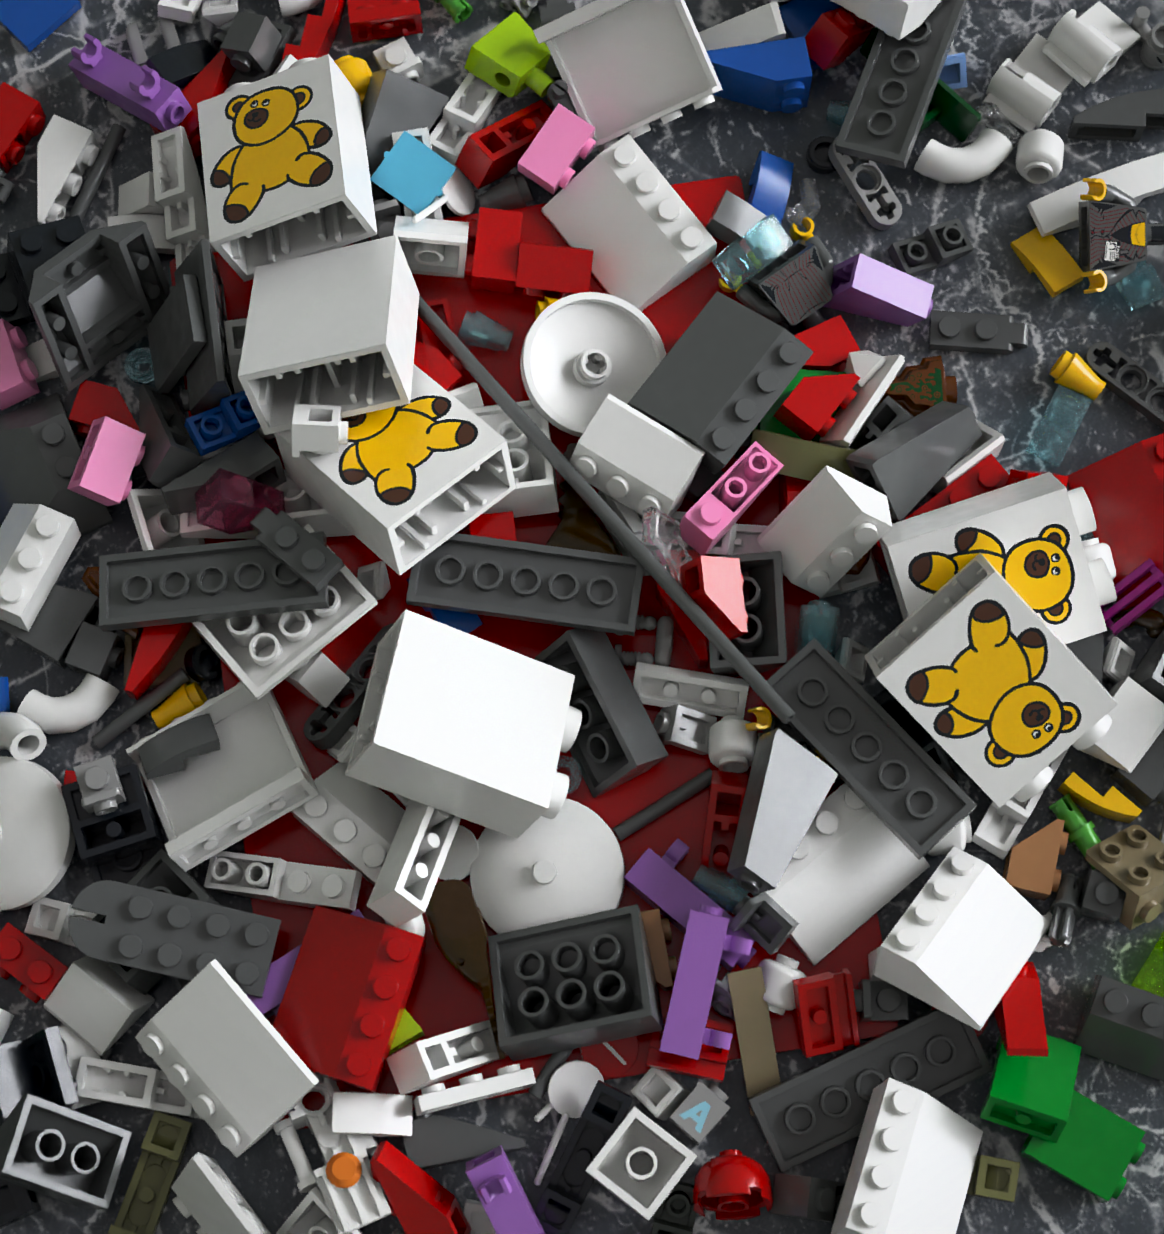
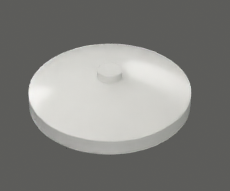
M599 292L577 293L561 298L548 306L531 325L521 350V377L526 393L537 411L556 428L581 438L604 399L611 394L628 405V402L666 356V351L655 326L634 305L610 294Z
M0 756V906L2 911L17 910L30 906L50 893L65 875L73 857L76 844L61 790L63 785L46 768L37 763L24 759L17 760L14 757Z
M566 798L561 810L554 819L540 816L517 839L487 827L478 839L479 855L471 863L470 867L471 889L481 915L497 934L617 909L625 885V864L621 847L616 836L605 821L594 811L576 801Z

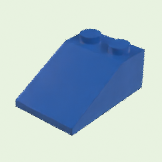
M805 36L706 51L723 89L712 95L770 112L794 113L803 107H807L813 75Z

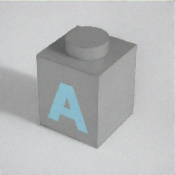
M700 1081L668 1120L698 1146L729 1111L730 1107L725 1103L729 1097L714 1083L711 1082L706 1086Z

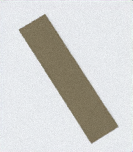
M761 966L727 974L748 1098L780 1083L768 1003L763 998L766 991ZM749 1105L751 1116H754L752 1109Z

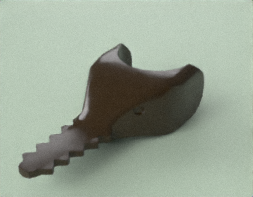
M577 443L568 444L566 451L563 453L569 462ZM566 480L561 482L559 488L564 492L558 499V502L564 507L558 513L561 521L546 545L621 555L618 546L596 521L594 511Z
M449 879L439 882L434 887L425 911L434 941L444 957L459 974L481 992L499 1059H506L505 1053L499 1047L496 1012L486 949L488 934L480 909L476 905L472 890L463 881Z

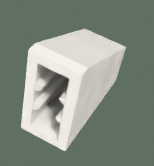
M774 1L699 32L706 51L782 40L786 37V31L778 2Z

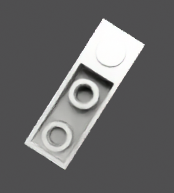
M55 114L37 144V221L39 225L64 219L66 214L65 207L70 197L76 196L82 185V175L87 166L94 164L99 153V145L92 130Z

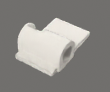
M1100 1L1078 19L1075 17L1077 12L1074 9L1068 11L1055 25L1045 43L1046 45L1042 49L1045 55L1083 87L1090 82L1094 84L1115 66L1119 57L1141 38L1140 34Z
M1036 33L1014 62H1012V59L1007 58L991 79L986 91L987 97L983 100L985 106L1025 133L1041 127L1059 104L1064 90L1074 79L1042 52L1047 39Z

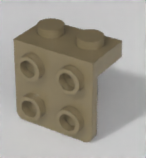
M1135 824L1087 849L1086 861L1127 893L1119 921L1129 930L1136 928L1144 922H1152L1160 913L1164 912V844L1142 826Z

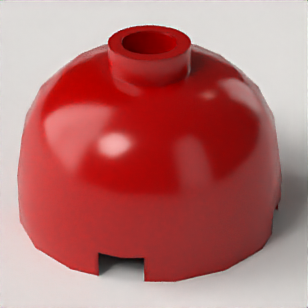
M735 1149L723 1150L719 1152V1156L710 1159L699 1168L693 1190L694 1211L697 1214L705 1217V1210L716 1212L717 1220H742L760 1216L761 1207L766 1206L767 1211L772 1209V1187L769 1175L759 1162L751 1157L742 1155L741 1151Z

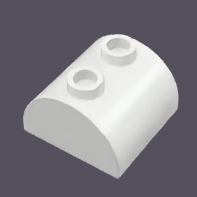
M633 1107L585 1171L615 1197L649 1221L696 1159L697 1155L636 1107Z

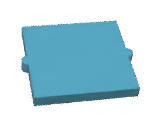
M404 131L392 149L384 152L385 158L370 180L418 214L431 205L436 197L443 195L442 189L457 168L407 131Z

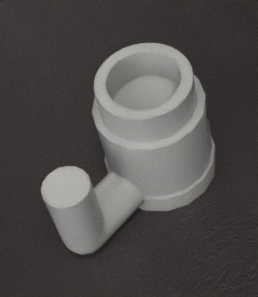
M1140 6L1136 10L1131 26L1141 35L1140 39L1143 42L1140 49L1141 61L1147 68L1152 70H1164V22L1157 24L1151 29L1147 24L1150 10L1146 6Z

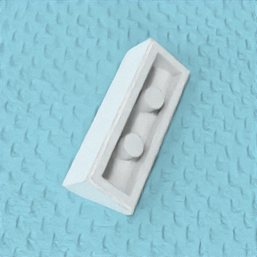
M901 354L883 356L886 359V363L864 387L855 385L853 390L858 394L844 411L841 408L834 416V419L837 421L823 438L820 437V443L849 448L905 362L904 356Z

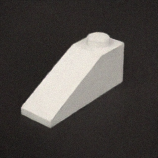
M489 1020L415 1042L389 1056L386 1060L400 1095H404L499 1059L491 1025Z

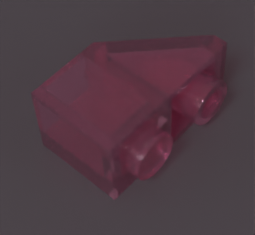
M219 468L195 493L197 523L227 534L254 530L249 522L264 507L269 508L276 515L281 510L286 513L283 491Z

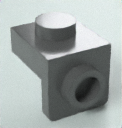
M763 892L752 898L749 896L744 897L733 909L732 913L735 917L728 927L733 932L739 929L745 930L762 948L772 955L780 949L799 923L766 892Z

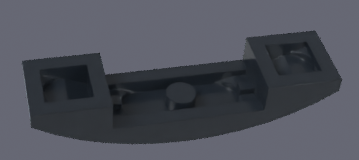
M598 1080L553 1176L534 1211L544 1231L550 1234L569 1233L595 1180L585 1170L623 1122L634 1097Z

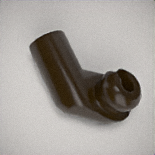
M1136 606L1120 611L1111 620L1114 623ZM1150 608L1125 629L1138 625L1146 628V632L1151 638H1157L1164 629V614Z

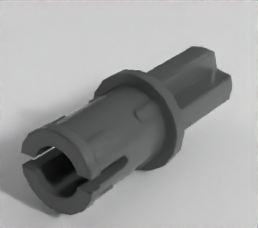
M1071 873L1061 875L1056 900L1050 905L1052 920L1048 938L1051 940V945L1055 947L1069 946L1075 920L1081 915V909L1078 905L1084 881L1081 877H1078L1076 885H1074L1076 875Z

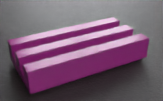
M1150 558L1114 586L1116 596L1121 595L1150 572L1152 575L1107 611H1104L1103 608L1108 604L1101 606L1105 624L1114 636L1164 598V574L1155 566V563ZM1159 582L1161 587L1117 622L1114 623L1111 620L1121 610Z

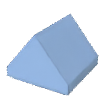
M964 52L947 55L939 77L952 90L967 87L966 54Z

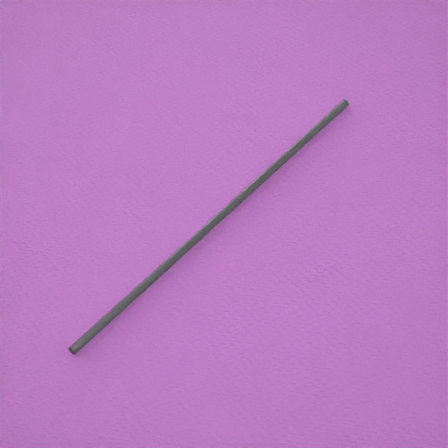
M366 238V239L357 241V242H355L354 244H358V243H362V242H367V241H370V240H369V238ZM419 296L418 316L782 723L787 724L796 713L423 298Z

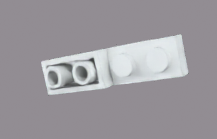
M221 851L210 858L204 888L309 908H315V905L324 908L355 912L363 873L357 870L287 862L275 857Z

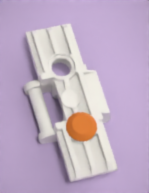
M313 1073L319 1082L309 1092L321 1093L325 1098L324 1106L317 1111H310L303 1106L302 1098L288 1112L289 1118L278 1122L273 1128L276 1135H281L300 1181L297 1184L300 1193L311 1191L314 1187H318L338 1234H347L392 1214L379 1182L374 1180L370 1169L368 1153L370 1156L374 1155L378 1145L372 1135L332 1134L333 1092L341 1091L335 1080ZM308 1126L312 1135H315L324 1157L325 1166L316 1170H312L296 1132L297 1129Z

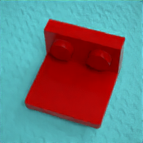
M347 0L353 43L423 33L418 0Z

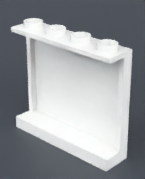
M595 0L533 30L539 44L546 42L562 80L567 83V92L578 116L595 127L592 139L596 141L594 148L598 147L600 153L617 142L618 137L627 133L632 138L651 131L649 123L661 118L664 125L683 116L681 108L693 104L696 110L714 102L715 99L712 94L723 90L684 0Z
M241 681L226 692L208 699L200 707L174 719L169 725L141 738L138 743L126 749L127 754L139 766L169 842L164 844L167 853L185 872L320 795L273 691L270 690L261 699L257 700ZM209 713L219 737L221 750L183 759L185 770L147 780L137 749L168 728Z

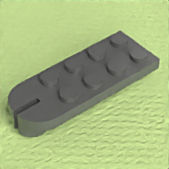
M112 880L94 882L85 887L75 898L72 905L73 909L106 916L105 923H100L69 915L68 928L70 937L75 946L85 955L189 981L216 959L245 994L263 998L282 920Z

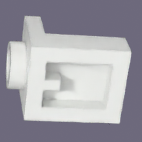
M404 36L372 51L373 58L380 70L389 69L415 82H419L424 77L423 63L419 56L415 57Z

